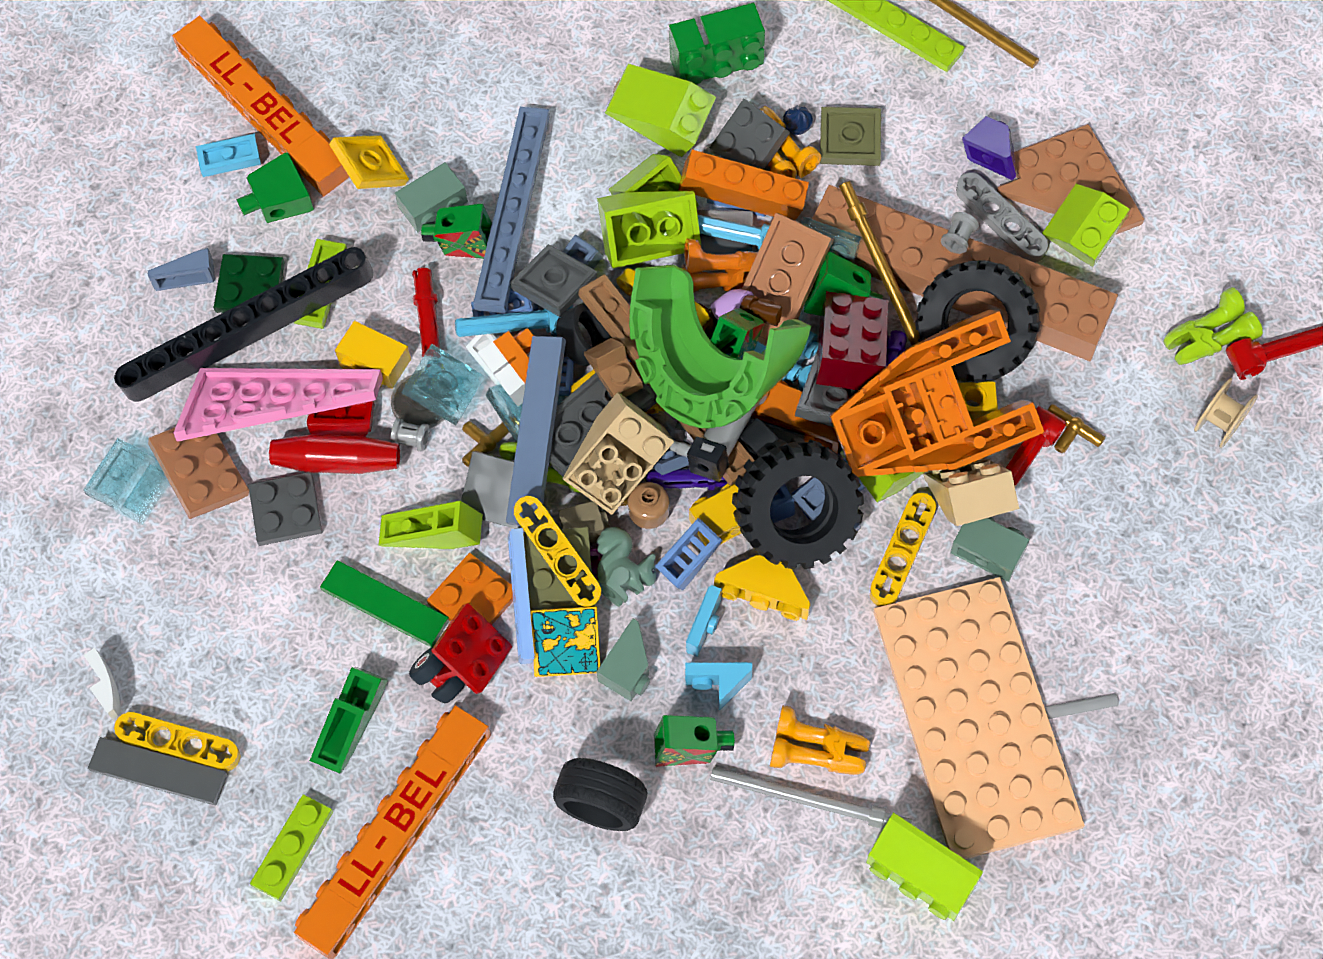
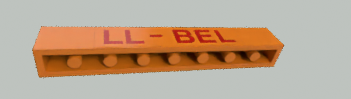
M199 15L172 35L178 51L281 155L288 152L296 170L323 197L349 178L346 170L330 147L331 141L322 130L317 132L312 127L313 124L304 112L298 113L288 96L284 93L280 95L276 91L273 82L266 75L261 77L257 73L258 70L254 63L248 57L243 59L239 55L240 52L231 40L225 41L220 30L213 22L208 24Z
M456 705L450 713L445 712L440 717L434 736L431 740L426 739L419 747L416 754L417 760L411 768L407 766L401 772L397 779V788L391 796L387 794L381 800L377 807L378 814L371 824L367 822L361 828L357 835L358 842L351 852L346 851L341 856L336 866L338 871L331 880L327 879L322 883L316 893L318 898L310 910L306 908L296 920L295 926L297 928L294 931L295 935L328 959H335L490 738L489 726Z

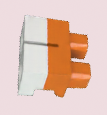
M528 328L519 332L514 337L508 331L477 352L517 407L523 403L529 357L526 354L530 352L532 336H534Z

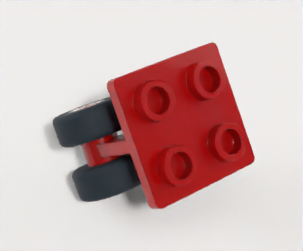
M469 603L461 606L434 647L425 651L414 662L409 671V676L418 685H424L428 682L432 683L436 689L431 695L442 703H449L461 692L465 684L475 694L483 692L511 650L512 645Z

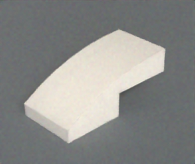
M93 648L83 655L100 678V681L90 687V690L107 714L116 722L117 718L121 716L117 685L103 657Z

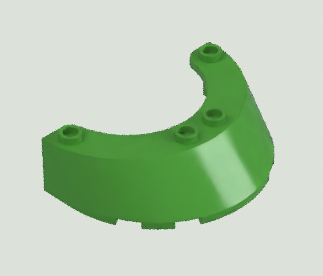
M675 265L636 268L629 315L631 340H636L639 355L635 362L644 384L649 383L658 396L655 399L656 402L678 421L689 426L708 429L722 427L737 421L776 386L799 360L808 340L811 325L796 319L786 320L780 327L770 328L767 346L762 353L754 350L744 352L743 359L733 358L720 351L705 334L695 308L693 280L686 270Z

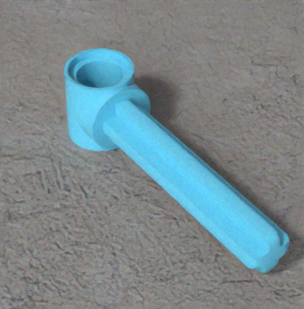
M698 215L700 234L758 246V251L770 227L768 224H763L762 228Z
M543 308V310L459 318L455 320V331L459 337L508 331H523L527 328L529 330L545 328L547 333L557 337L556 326L559 316Z

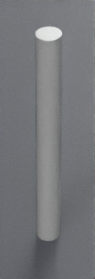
M1114 693L1045 706L1044 708L1048 719L1115 707L1119 705L1117 695Z

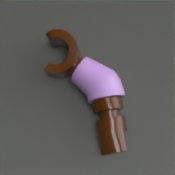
M742 289L728 291L711 303L710 309L698 303L709 315V320L702 327L709 340L713 336L719 317L736 308L742 309L763 320L764 323L778 327L782 317V306L766 299H759L752 292Z

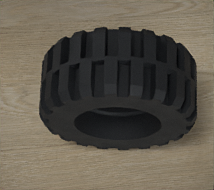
M986 260L959 263L938 274L934 278L935 280L930 285H927L922 293L924 296L921 302H918L916 310L918 312V320L915 321V327L919 331L920 336L918 342L949 327V313L957 299L969 292L983 291L994 295L1002 302L1008 315L1007 332L1011 342L951 366L956 380L982 383L1001 378L1022 364L1034 348L1041 323L1039 321V304L1036 303L1035 293L1031 286H1028L1023 280L1024 278L1019 273L1009 269L1008 266Z
M791 438L790 443H786L782 439L773 442V449L768 451L763 447L756 452L759 456L756 461L747 460L743 466L747 471L744 477L741 475L737 476L735 485L738 487V493L735 492L732 495V504L736 507V510L733 512L735 521L740 526L741 533L760 555H763L769 562L775 565L782 562L781 564L785 568L795 569L797 564H800L803 569L814 568V562L818 560L824 565L832 561L830 557L832 553L837 551L841 554L847 548L843 545L848 538L854 540L858 533L854 525L855 523H862L864 514L859 509V506L864 504L863 493L858 490L861 484L858 477L851 471L852 468L829 447H824L820 442L811 439L805 442L802 438ZM812 476L818 479L824 486L825 499L821 513L817 518L799 529L784 530L778 528L770 517L771 502L777 490L784 483L796 477Z

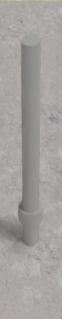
M713 767L710 780L867 821L869 826L880 829L887 824L892 815L887 813L885 808L873 805L872 808L717 767ZM900 816L911 824L912 819Z

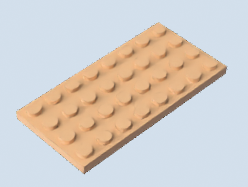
M1000 577L874 608L873 613L947 848L962 858L968 859L1083 829L1085 825Z

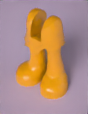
M767 106L760 108L761 111L785 128L782 119L771 108ZM788 135L780 148L789 161L783 160L779 153L776 152L768 165L771 169L770 172L795 179L797 174L800 178H803L817 167L822 157L820 152L813 146L800 149L790 135Z
M782 705L770 767L783 768L788 763L821 766L827 768L829 772L859 775L864 773L866 761L858 757L845 755L844 751L847 749L857 752H868L870 740L859 734L839 729L836 726L832 727L824 724V728L806 725L797 720L792 707ZM787 740L820 744L824 751L797 746Z

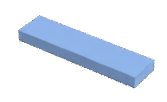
M523 528L511 529L508 534L518 662L520 664H529L534 660Z

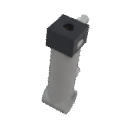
M768 393L737 421L722 427L707 428L702 438L697 436L692 445L674 441L669 447L670 450L688 458L691 473L720 482L729 466L728 457L756 407L765 402Z

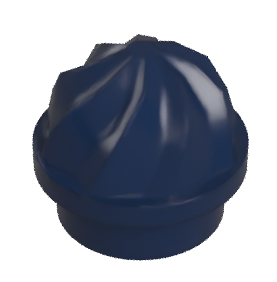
M796 105L793 108H789L783 116L785 129L791 134H804L812 126L813 118L806 107Z

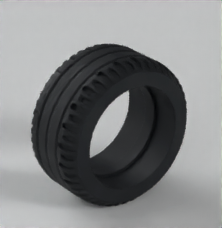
M574 758L563 765L553 791V799L559 809L584 823L612 831H628L637 826L647 800L648 792L640 779L619 767L594 759Z

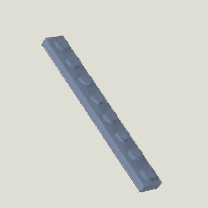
M519 107L474 298L475 310L497 313L506 312L511 290L510 282L513 280L549 123V109Z

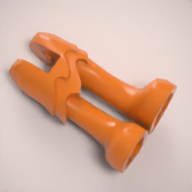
M686 239L684 247L685 265H682V269L686 270L692 277L693 293L701 289L722 287L724 291L742 289L758 252L737 251L734 254H709L703 251L698 240ZM725 269V273L702 272L707 270Z

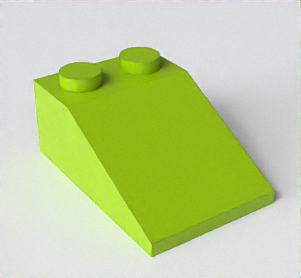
M628 63L605 114L677 156L683 157L696 144L716 96L690 81Z
M694 191L625 192L597 198L605 255L612 268L683 254L686 239L698 240L701 245Z

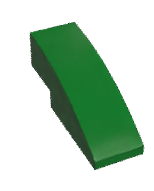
M351 667L339 698H335L309 761L339 774L343 772L379 704L388 679L359 667Z

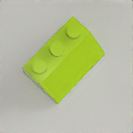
M894 812L875 842L866 861L871 866L869 870L875 876L884 881L890 878L900 885L898 889L901 893L912 900L920 898L930 905L928 910L942 920H946L947 917L953 921L956 919L983 874L982 870Z

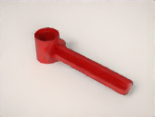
M1323 326L1265 344H1260L1258 341L1253 342L1251 338H1245L1231 344L1225 352L1238 378L1244 380L1247 375L1251 374L1253 377L1261 373L1265 369L1267 362L1322 346Z
M1038 406L1036 411L1044 433L1023 441L1006 466V469L1012 472L1015 487L1042 447L1053 446L1067 423L1041 406Z

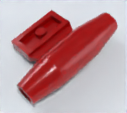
M374 401L308 414L307 426L310 434L271 440L269 461L274 466L309 473L364 474L398 469L400 465V444L366 437L372 429L375 407Z

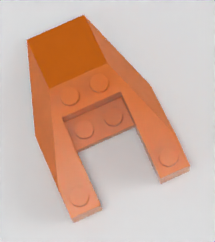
M987 310L958 322L909 347L830 415L848 465L857 477L946 469L956 470L1044 433L1034 403L1026 400H1019L971 420L951 366L1011 342L1000 311Z

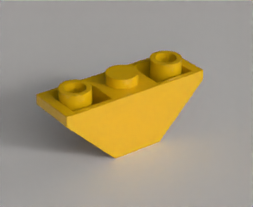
M756 555L716 573L714 586L722 589L723 598L733 601L740 598L749 601L752 607L766 611L768 608L780 611L783 617L794 621L800 618L808 619L810 602L793 570L785 568L781 564L782 562L775 565L764 556Z

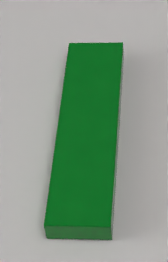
M338 560L320 586L323 592L431 648L434 647L449 623L447 616Z

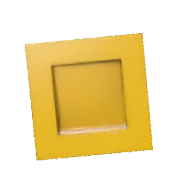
M995 381L958 383L971 420L998 410ZM966 401H975L979 406H970Z

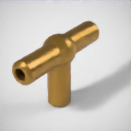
M1051 404L1047 409L1067 422L1066 429L1054 445L1055 450L1059 453L1067 451L1077 434L1097 447H1100L1105 440V436L1084 424L1081 418L1073 417L1054 404Z
M505 419L489 434L483 432L471 421L466 422L462 427L463 432L478 444L462 458L464 465L469 467L473 451L483 453L493 451L497 443L514 429L512 422Z

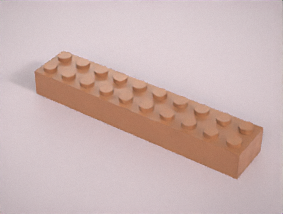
M828 185L808 227L834 238L828 252L834 253L868 270L871 277L881 280L855 220L851 221L847 213L849 207L840 188ZM857 195L860 203L864 202L869 213L866 215L899 288L923 297L924 294L922 293L927 285H930L938 274L949 269L951 266L979 260L1001 263L1008 266L1015 273H1019L1024 278L1025 283L1031 286L1035 293L1034 297L1040 309L1039 321H1041L1040 331L1037 334L1036 340L1091 362L1113 311L1118 294L971 238L967 242L968 249L965 253L956 254L950 252L941 244L942 236L947 234L949 230ZM983 291L966 293L957 299L952 306L953 309L971 316L978 315L987 310L1000 311L1006 329L1008 327V315L1004 305L997 297Z

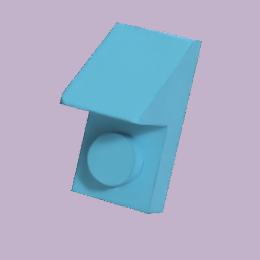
M752 662L685 663L686 685H692V688L696 690H708L712 688V685H719V710L752 679Z

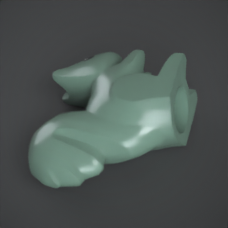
M619 527L604 529L597 540L599 544L597 550L603 555L597 567L598 582L601 586V594L620 607L623 602L626 603L628 600L626 593L628 589L638 595L644 591L643 585L652 586L655 583L656 570L654 560L656 556L655 554H650L637 565L628 558L633 547L630 534Z

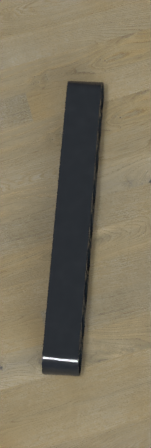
M357 247L345 249L121 365L115 372V383L129 400L134 402L143 401L199 372L200 368H207L365 286L373 278V269L362 249Z

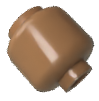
M644 482L637 485L629 494L628 510L634 524L640 528L653 529L661 526L667 520L670 512V501L668 493L662 486L653 482Z

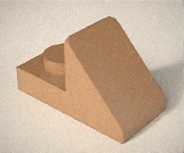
M610 338L584 352V356L612 398L617 392L627 397L643 388L641 379L626 358L623 343Z

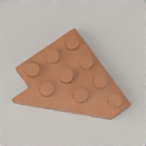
M1089 124L1015 151L1016 178L1018 180L999 186L997 192L1004 198L1055 215L1075 184H1079L1104 192L1130 209L1127 219L1116 235L1140 226L1144 222L1143 216Z

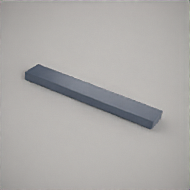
M532 336L506 523L509 525L521 526L514 516V506L520 498L532 496L537 498L542 504L544 502L566 340L563 337ZM527 502L521 505L523 507V512L520 513L521 517L525 518L528 516L535 524L533 527H538L541 524V520L534 513L538 508L535 503L533 505H529Z

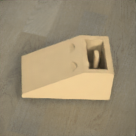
M617 392L596 417L567 469L563 480L612 515L674 443V440L664 426Z
M985 457L956 470H932L923 474L947 520L955 526L1019 509L1012 472Z

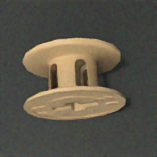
M1232 378L1228 379L1221 387L1194 428V431L1197 432L1206 421H1209L1226 432L1219 445L1221 449L1238 429L1258 398L1257 394L1254 395L1244 406L1229 397L1226 393L1232 384Z

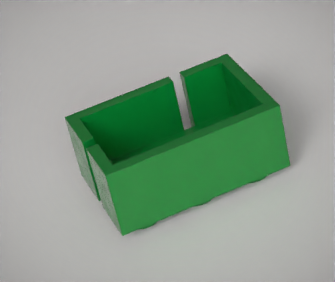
M754 2L700 16L701 24L709 42L704 45L695 18L669 25L670 60L677 78L697 85L709 78H724L732 72L743 69L750 71L764 64L765 29Z

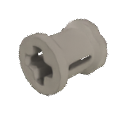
M956 212L951 218L952 225L948 233L944 234L941 238V244L950 252L962 254L967 251V242L971 234L977 231L979 224L973 216L964 212Z
M396 418L390 440L391 442L413 446L418 451H423L429 436V424L423 423L419 426L405 423L403 419Z

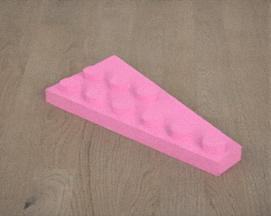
M200 368L173 433L178 442L374 401L377 398L383 377L380 369Z

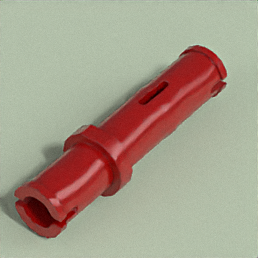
M418 268L417 271L414 270L412 272L415 287L413 304L417 306L422 357L430 359L436 358V353L438 357L442 355L435 308L438 299L437 294L433 291L432 270L429 268Z

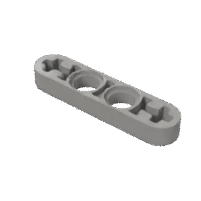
M970 172L960 176L956 187L957 196L1021 258L1034 263L1041 261L1045 257L1048 248V241L1045 236L980 175ZM965 184L968 186L976 185L975 191L973 189L966 191ZM989 202L995 203L999 207V211L988 213L983 209V205ZM1009 222L1019 225L1020 231L1009 233L1005 230L1004 225ZM1038 244L1039 249L1038 251L1036 249L1030 251L1028 250V245L1034 246Z

